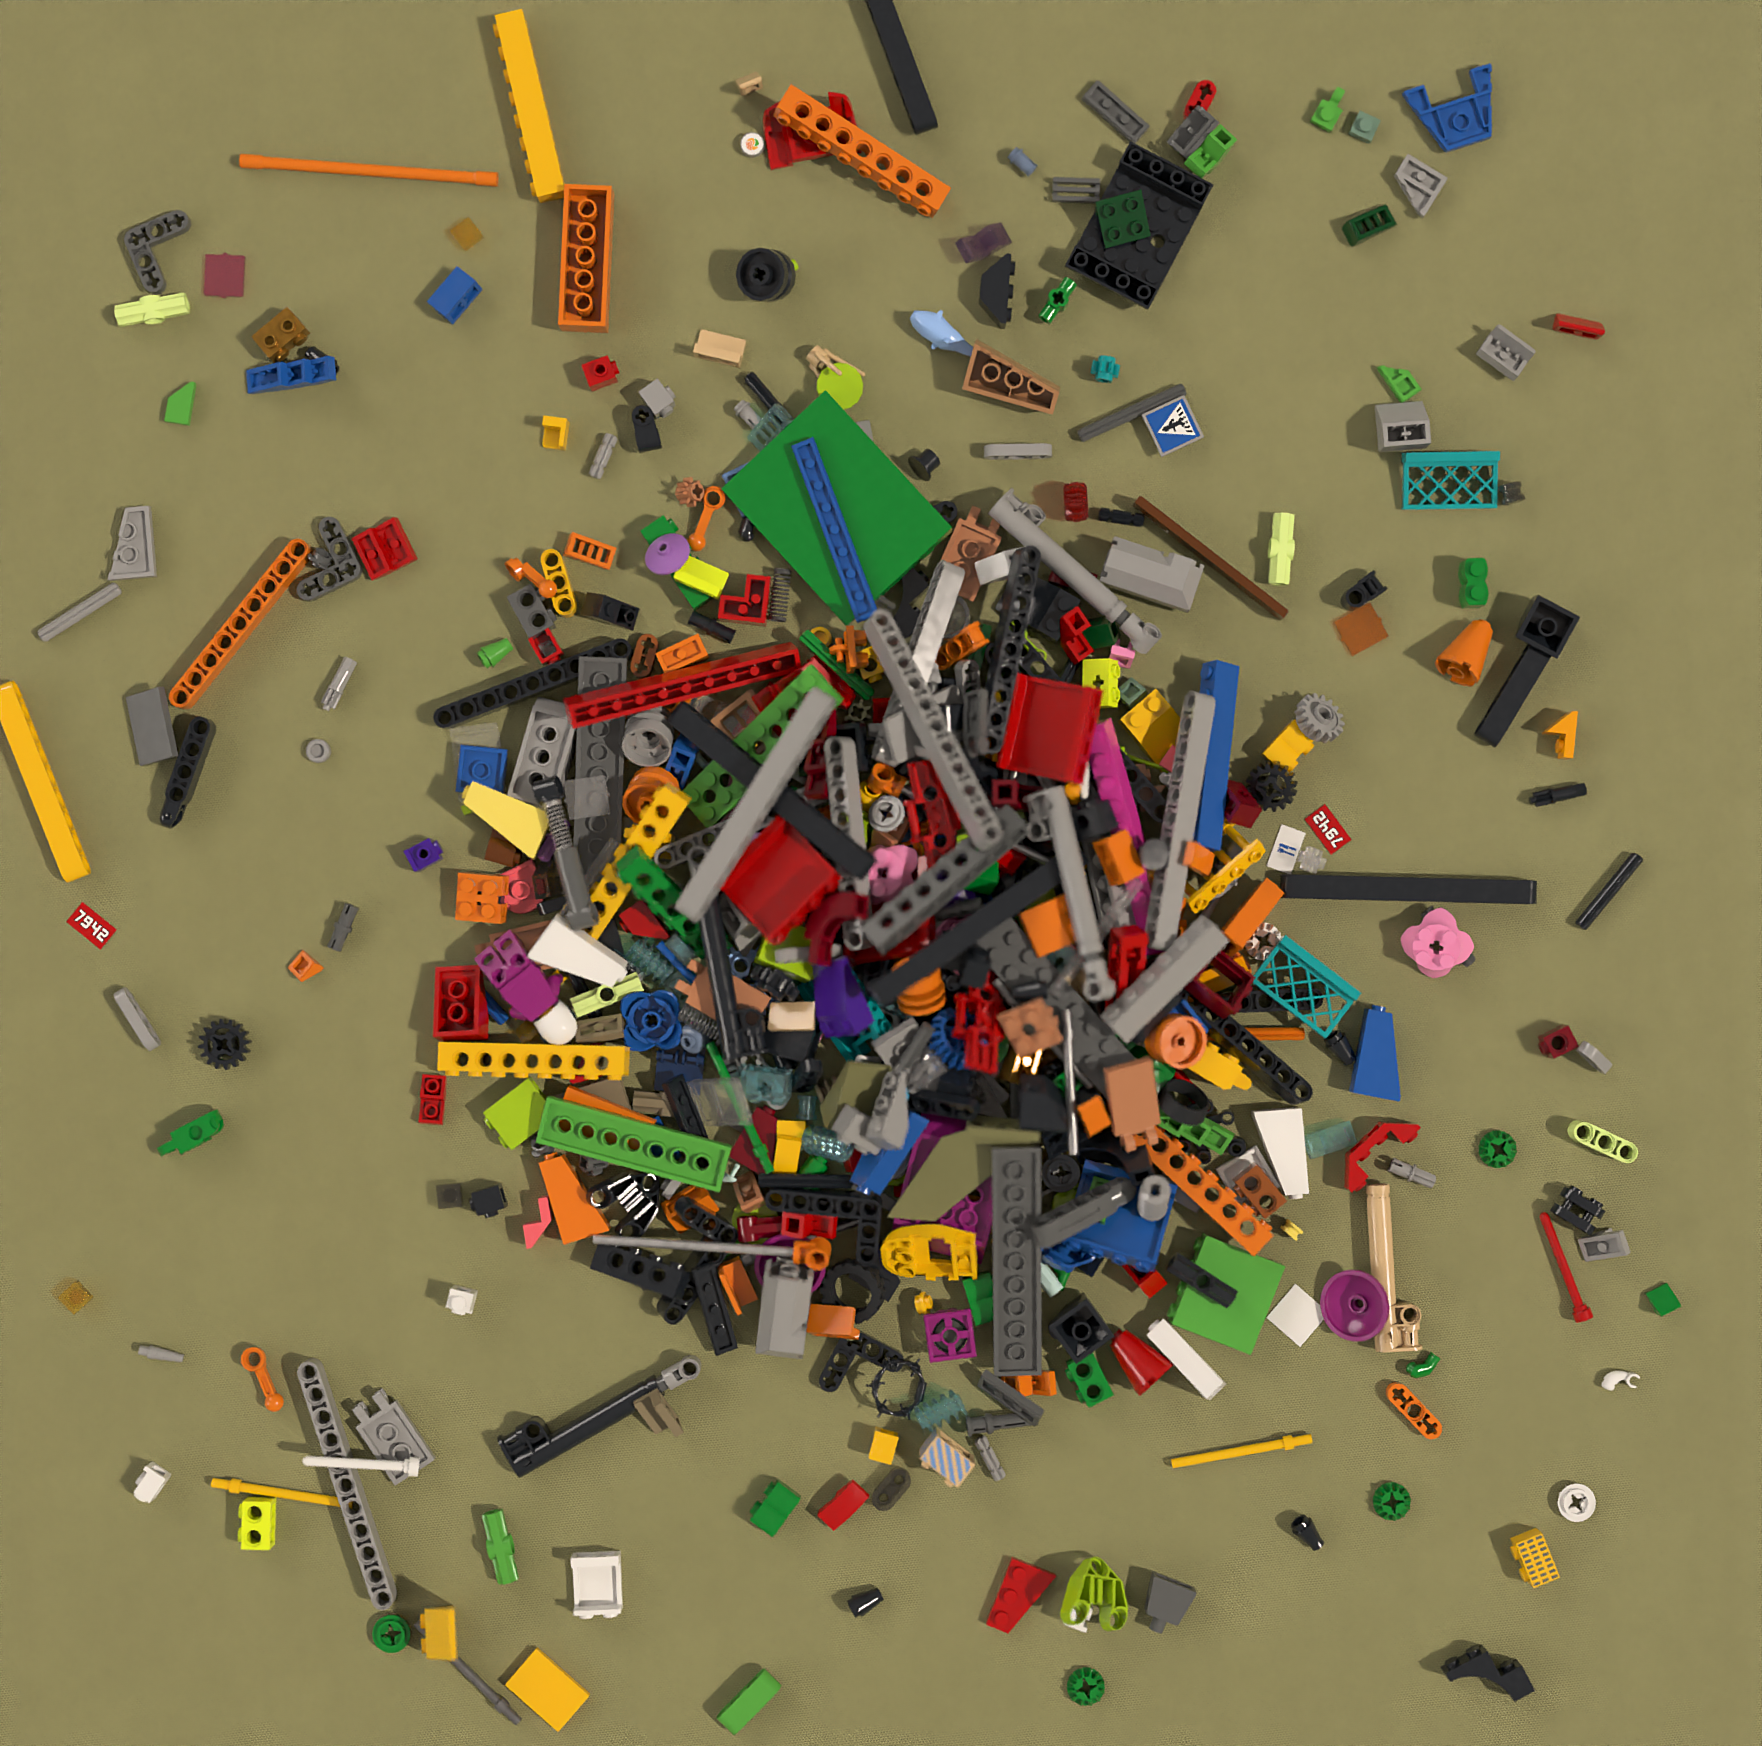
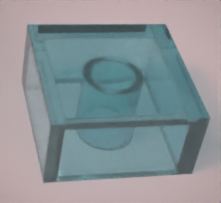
M677 932L664 944L684 966L696 956L695 951L689 944L687 945L682 941Z

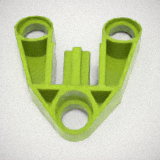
M1086 1558L1069 1579L1060 1611L1061 1619L1068 1626L1080 1624L1087 1618L1090 1606L1098 1605L1101 1627L1105 1631H1115L1125 1625L1128 1615V1604L1123 1582L1101 1558ZM1092 1562L1096 1565V1572L1092 1567ZM1072 1609H1074L1076 1612V1618L1074 1621L1071 1619ZM1111 1615H1113L1115 1618V1623L1113 1626L1110 1625Z

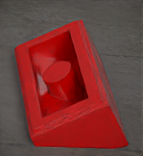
M1560 313L1555 315L1552 329L1554 331L1598 340L1605 334L1603 324L1600 322Z

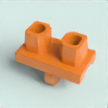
M854 625L846 626V631L843 632L844 645L842 638H835L836 645L829 648V653L837 656V662H843V655L845 654L846 673L849 674L854 673L855 669L867 667L869 659L867 652L856 653L855 646H866L867 635L865 631L854 630Z

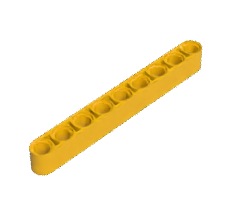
M13 680L1 684V724L63 879L69 883L91 874L89 863L20 689Z

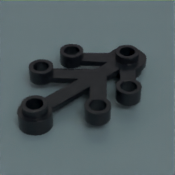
M1209 1099L1211 1107L1208 1109L1206 1114H1209L1213 1111L1214 1104L1211 1099ZM1196 1103L1185 1105L1189 1109L1201 1110ZM1225 1109L1221 1113L1207 1116L1206 1118L1217 1124L1230 1125L1234 1122V1113L1230 1109ZM1225 1114H1230L1232 1118L1230 1120L1223 1119V1116ZM1182 1135L1179 1138L1176 1136L1180 1143L1186 1142L1188 1144L1186 1148L1181 1149L1184 1153L1188 1152L1191 1146L1190 1140ZM1233 1137L1227 1146L1229 1154L1239 1157L1245 1153L1246 1142L1242 1137ZM1196 1144L1198 1150L1197 1158L1202 1162L1201 1164H1208L1211 1161V1152L1207 1149V1146L1203 1144L1198 1146ZM1234 1145H1239L1241 1149L1239 1151H1234L1232 1147ZM1202 1153H1206L1209 1157L1207 1159L1200 1158V1155Z

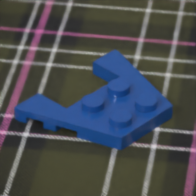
M1491 63L1469 71V76L1476 93L1431 107L1424 85L1403 92V98L1445 153L1491 138Z

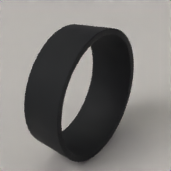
M1182 1079L1168 1081L1157 1095L1158 1105L1166 1115L1179 1123L1190 1126L1199 1125L1204 1121L1210 1105L1207 1095L1199 1087ZM1169 1091L1178 1092L1189 1097L1201 1110H1193L1181 1105L1171 1096Z

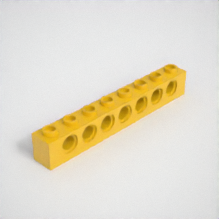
M669 782L664 787L659 785L652 795V798L655 799L651 806L646 805L639 815L642 820L638 826L633 824L626 834L629 838L627 843L619 845L613 854L617 858L613 864L607 863L601 872V875L604 876L600 883L595 882L589 890L591 901L594 904L595 901H599L605 907L604 911L597 909L599 924L592 926L591 930L581 929L596 940L599 939L633 888L629 883L625 885L616 875L618 870L615 863L632 849L633 844H639L643 851L652 859L692 799ZM658 805L665 806L668 809V815H661L658 811ZM645 825H652L655 828V834H648L645 830ZM607 883H614L617 886V892L610 891Z
M439 1042L437 1070L445 1071V1076H459V1071H468V1076L482 1077V1072H491V1077H505L506 1073H514V1077L529 1078V1073H537V1078H552V1074H561V1079H575V1074L584 1075V1079L598 1080V1075H607V1080H622V1076H629L630 1047ZM464 1053L469 1058L465 1066L460 1062V1057ZM486 1054H489L492 1058L489 1066H485L483 1063V1058ZM510 1054L515 1058V1063L511 1067L506 1063V1058ZM532 1055H536L538 1058V1064L534 1068L529 1064V1059ZM556 1055L561 1058V1065L558 1068H555L552 1064V1060ZM579 1056H582L585 1060V1064L581 1069H578L575 1064ZM603 1056L608 1060V1066L604 1070L599 1067V1060Z

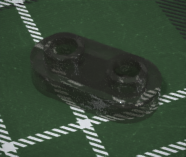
M902 1467L893 1468L872 1493V1503L876 1509L880 1511L890 1510L907 1491L911 1484V1477L906 1469ZM900 1475L903 1477V1481L897 1483L894 1478ZM883 1493L888 1495V1499L885 1501L879 1498Z

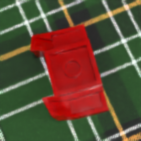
M828 92L829 106L827 108L857 126L852 104L847 95ZM779 102L764 111L763 129L770 170L791 167L796 162L833 156L830 152L822 151L810 139H804L799 136L797 131L790 126L780 124L777 118L773 116ZM796 112L800 118H806L804 113ZM816 125L820 131H826L824 126ZM836 138L840 144H846L843 138ZM857 150V151H856L857 154L862 153V151H860V150Z
M814 655L807 660V663L775 684L762 689L751 698L761 713L810 664L815 666L844 699L836 708L847 710L856 696L849 685ZM793 708L789 711L788 717L790 720L793 719L798 711L797 709ZM778 724L775 725L772 730L780 737L782 735V728Z

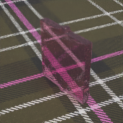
M223 253V255L206 254L204 295L221 296L223 299L227 297H244L245 256L228 255L227 253Z

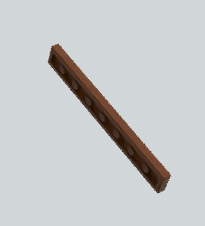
M1139 496L1134 502L1133 507L1144 514V516L1281 621L1289 612L1283 605L1144 497Z

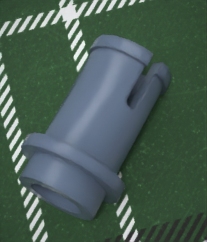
M1016 147L1008 156L1010 164L1014 163L1027 177L1038 167L1037 164L1023 153L1022 148Z

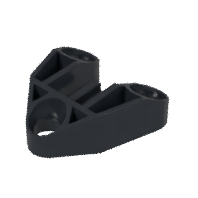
M642 1171L621 1172L589 1188L586 1200L591 1206L598 1209L606 1208L620 1200L621 1207L628 1213L616 1225V1236H622V1228L631 1225L633 1231L629 1237H641L659 1210L660 1181L657 1175ZM646 1176L653 1178V1184L649 1188H644L643 1186ZM596 1191H602L604 1194L603 1200L600 1203H594L592 1200L593 1194Z

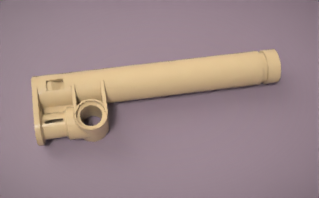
M1387 1183L1367 1184L1371 1275L1381 1283L1389 1300L1387 1323L1381 1332L1374 1336L1375 1351L1405 1352L1422 1350V1345L1418 1344V1330L1420 1329L1422 1315L1420 1309L1408 1301L1396 1302L1391 1203L1389 1196L1390 1185ZM1407 1308H1413L1414 1311L1410 1319H1404L1403 1316Z

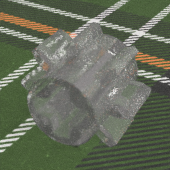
M1306 846L1305 851H1299L1296 861L1301 863L1299 869L1316 874L1318 869L1324 870L1327 859L1322 857L1323 851Z

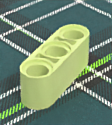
M1580 1120L1573 1121L1568 1126V1135L1572 1140L1617 1161L1631 1163L1638 1156V1149L1633 1143L1597 1126ZM1583 1125L1585 1127V1134L1579 1138L1577 1136V1129ZM1601 1136H1605L1607 1143L1604 1147L1600 1148L1598 1140ZM1626 1145L1628 1154L1622 1158L1620 1149Z

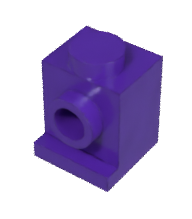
M428 838L403 851L414 872L418 873L443 860L441 856L443 849L437 840L433 841L432 838ZM424 849L428 851L426 858H422L420 855Z

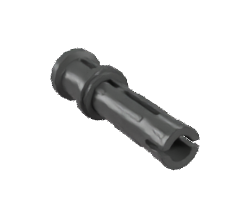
M985 1413L984 1416L978 1417L965 1416L968 1437H972V1434L987 1432V1434H992L994 1430L1033 1426L1016 1413L993 1416L992 1414Z

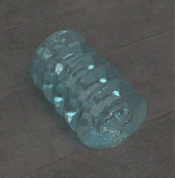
M648 937L642 940L639 939L627 951L624 957L633 955L630 961L632 964L640 961L638 965L639 970L647 967L645 971L646 976L654 973L652 982L661 980L660 988L675 971V967L672 964H667L669 960L666 957L660 958L662 954L660 951L653 952L655 943L649 946L646 945Z
M812 1124L805 1129L801 1141L802 1148L806 1153L836 1160L837 1162L847 1161L854 1152L855 1144L851 1142L850 1145H847L837 1139L839 1134L834 1130L826 1129L822 1126L815 1127Z
M950 1389L948 1390L949 1398L944 1394H940V1402L932 1398L931 1407L924 1402L923 1411L917 1406L914 1407L915 1416L924 1435L925 1428L930 1432H934L933 1424L942 1428L943 1419L950 1424L951 1415L958 1420L959 1411L965 1416L968 1415L958 1393L955 1394Z

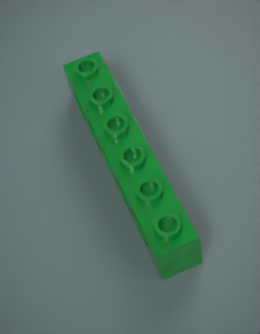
M638 845L634 846L615 863L618 870L616 875L625 885L629 883L633 887L632 891L640 900L643 898L647 900L652 912L656 915L660 913L664 917L663 921L671 930L675 928L685 944L691 943L695 947V953L703 960L705 955L702 939L699 938L701 936L699 922L691 921L685 924L684 922L689 918L675 910V908H668L672 904H677L684 891ZM640 874H646L643 878H637ZM656 889H662L659 893H653ZM725 932L727 948L730 949L733 945L728 934Z

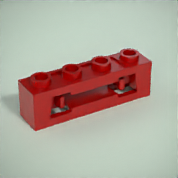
M1137 925L1110 928L1107 976L1115 984L1116 1000L1140 977L1147 966L1146 949L1149 942L1148 933ZM1117 940L1120 942L1119 955L1116 954ZM1113 996L1105 1000V1011L1113 1004Z

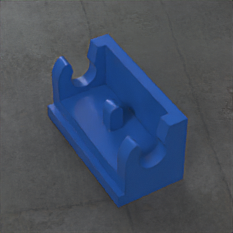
M456 266L427 302L436 312L453 325L483 289L472 277Z

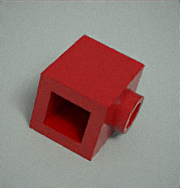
M608 355L581 365L592 392L618 382L616 375L620 374L615 360L610 362Z

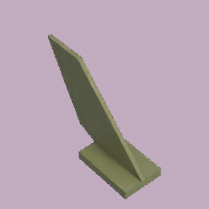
M977 1115L974 1120H967L965 1130L940 1138L887 1217L936 1221L992 1175V1146L1029 1145L1032 1141L1039 1142L1040 1131L1019 1130V1119Z

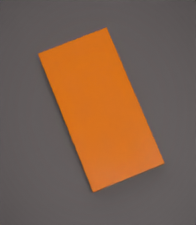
M571 1085L567 1087L563 1098L564 1100L656 1124L657 1121ZM562 1119L559 1121V1127L564 1131H569L571 1123L566 1119ZM586 1125L582 1127V1133L586 1137L594 1136V1129ZM613 1132L605 1133V1140L608 1143L617 1142V1136ZM636 1138L628 1139V1146L636 1150L640 1148V1142Z

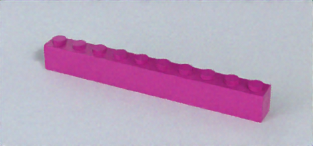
M1111 718L1096 723L1089 758L1101 801L1109 799L1119 825L1110 830L1111 836L1127 829L1137 851L1138 847L1144 844L1146 840ZM1142 864L1145 871L1144 874L1125 883L1136 924L1145 931L1155 873L1154 870L1148 869ZM1147 947L1146 956L1166 951Z

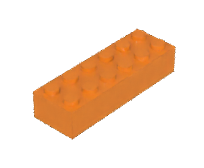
M564 184L558 325L561 331L608 333L614 191L612 186Z

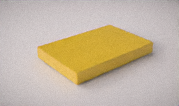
M538 1647L505 1683L507 1688L557 1732L560 1731L590 1696L586 1689Z

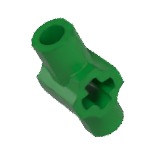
M1065 277L1057 289L1050 291L1046 300L1047 304L1038 317L1045 323L1051 324L1058 312H1063L1069 302L1068 298L1077 284L1070 278ZM1060 297L1062 299L1061 303L1059 302L1058 305L1054 304V298Z

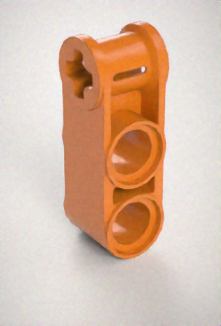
M979 621L962 629L959 634L939 648L934 662L938 665L939 670H945L956 665L959 660L966 659L972 653L990 643L989 639H986L980 630Z

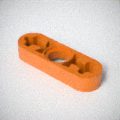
M1392 1382L1387 1386L1386 1396L1388 1400L1424 1437L1436 1439L1441 1435V1423L1405 1385L1400 1382ZM1395 1388L1397 1390L1402 1388L1403 1390L1400 1393L1407 1401L1403 1403L1398 1397L1392 1398L1394 1396L1393 1390ZM1412 1404H1417L1420 1407V1413L1415 1417L1408 1415V1407ZM1423 1418L1430 1424L1435 1423L1433 1426L1434 1432H1425L1427 1427L1421 1422Z

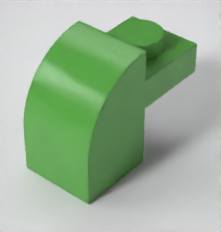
M1220 124L1206 137L1201 146L1187 158L1184 164L1198 177L1203 178L1215 169L1238 139Z

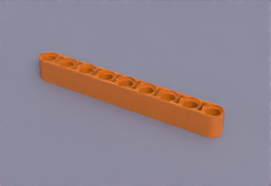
M293 539L287 544L169 693V701L173 706L187 710L196 704L310 561L307 555L309 553L312 554L313 550L307 542L302 539ZM304 545L305 552L301 556H296V548ZM284 564H289L290 571L282 575L280 572L281 567ZM274 582L275 590L272 593H267V584ZM259 600L261 606L258 611L253 612L251 605L254 601ZM240 619H245L246 626L242 630H238L237 622ZM226 637H230L231 645L224 649L222 641ZM215 655L216 663L214 666L209 667L207 660L210 656ZM196 674H200L202 680L200 684L195 686L193 684V677ZM185 692L187 699L183 704H180L178 696Z

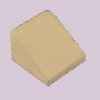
M753 72L736 80L741 96L750 94L763 87L762 78L758 72Z

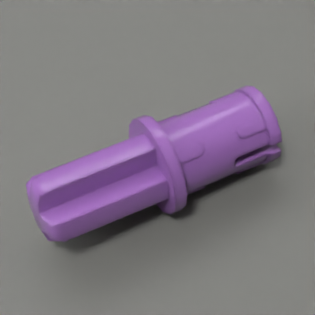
M565 820L564 822L567 823L566 827L569 829L571 824ZM552 831L545 835L546 840L537 853V857L541 861L549 862L556 850V847H554L555 843H553L555 839H552L554 835H551Z

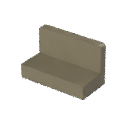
M621 1013L576 1021L577 1031L575 1035L577 1045L624 1038L625 1022Z
M658 1388L633 1402L634 1407L654 1434H658L667 1428L671 1430L675 1437L684 1433L679 1417Z

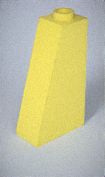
M472 781L471 786L466 785L461 797L465 799L463 804L529 858L535 860L550 824L547 822L549 819L546 818L548 816L545 814L546 812Z

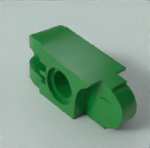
M219 1110L211 1111L172 1131L170 1135L173 1140L157 1148L160 1156L167 1155L177 1149L182 1155L211 1140L212 1136L218 1134L224 1127L223 1118Z

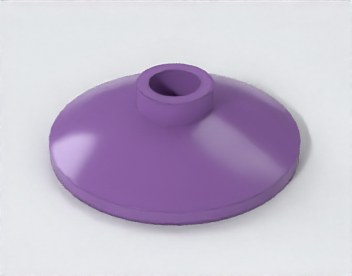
M675 533L657 538L647 549L645 555L647 567L651 572L658 575L674 573L686 563L690 554L689 543L682 535Z

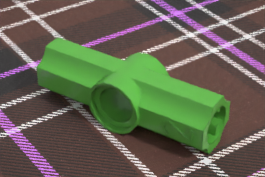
M494 1509L483 1513L482 1518L487 1535V1553L489 1559L493 1561L498 1585L512 1583L518 1580L519 1576L513 1555L515 1554L512 1535L508 1533L503 1509Z

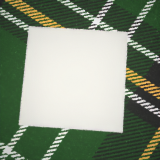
M1296 1284L1266 1317L1300 1347L1324 1320L1320 1305Z

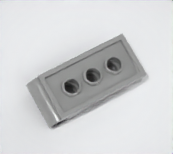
M543 697L537 698L530 714L507 796L544 808L543 805L538 804L533 794L532 785L535 780L540 776L546 779L556 775L561 780L563 788L565 787L576 749L577 728L573 729L568 722L564 703ZM556 731V737L552 741H548V735ZM545 754H549L548 762L542 764V757Z

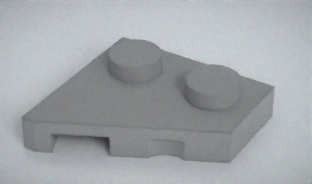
M1407 154L1394 175L1408 200L1422 219L1448 179Z

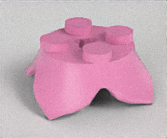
M875 845L867 850L877 859L876 864L868 873L871 904L878 905L882 901H893L906 886L914 883L911 873L918 864L916 850L904 845L892 847ZM884 870H888V872H886V874L888 875L887 878H882V873Z
M1442 907L1430 911L1424 916L1420 925L1407 928L1401 936V944L1405 953L1417 963L1418 969L1423 974L1431 978H1438L1448 974L1452 967L1464 962L1474 949L1471 937L1466 932L1460 931L1457 928L1453 915ZM1434 941H1440L1439 944L1443 946V948H1439V950L1436 951L1434 950V947L1430 946V943L1434 944Z

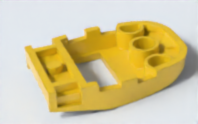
M937 1224L913 1225L894 1230L882 1243V1264L889 1272L908 1278H913L915 1275H923L929 1281H936V1277H948L949 1280H959V1276H972L973 1280L978 1278L979 1265L977 1262L975 1233ZM932 1238L945 1239V1243L951 1245L952 1261L930 1259L929 1241Z

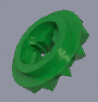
M1495 1130L1488 1132L1482 1137L1479 1143V1155L1486 1165L1493 1168H1502L1514 1161L1517 1153L1516 1142L1510 1134ZM1502 1143L1501 1149L1505 1155H1494L1495 1149L1490 1144L1499 1146Z
M1388 1482L1382 1484L1375 1491L1373 1507L1383 1519L1396 1521L1405 1517V1514L1410 1510V1495L1401 1484ZM1391 1493L1396 1500H1400L1398 1503H1395L1394 1511L1389 1504H1385L1387 1501H1390Z
M388 1614L380 1618L374 1625L372 1632L373 1641L381 1651L396 1653L404 1649L408 1644L411 1629L407 1624V1620H404L399 1615ZM390 1624L394 1631L399 1632L395 1635L394 1642L391 1635H383L389 1631Z
M1083 1667L1075 1670L1070 1675L1067 1681V1691L1072 1701L1080 1706H1092L1094 1703L1100 1702L1102 1695L1105 1693V1683L1098 1671L1089 1667ZM1083 1678H1085L1088 1685H1093V1687L1089 1688L1088 1696L1084 1690L1079 1689L1083 1687Z

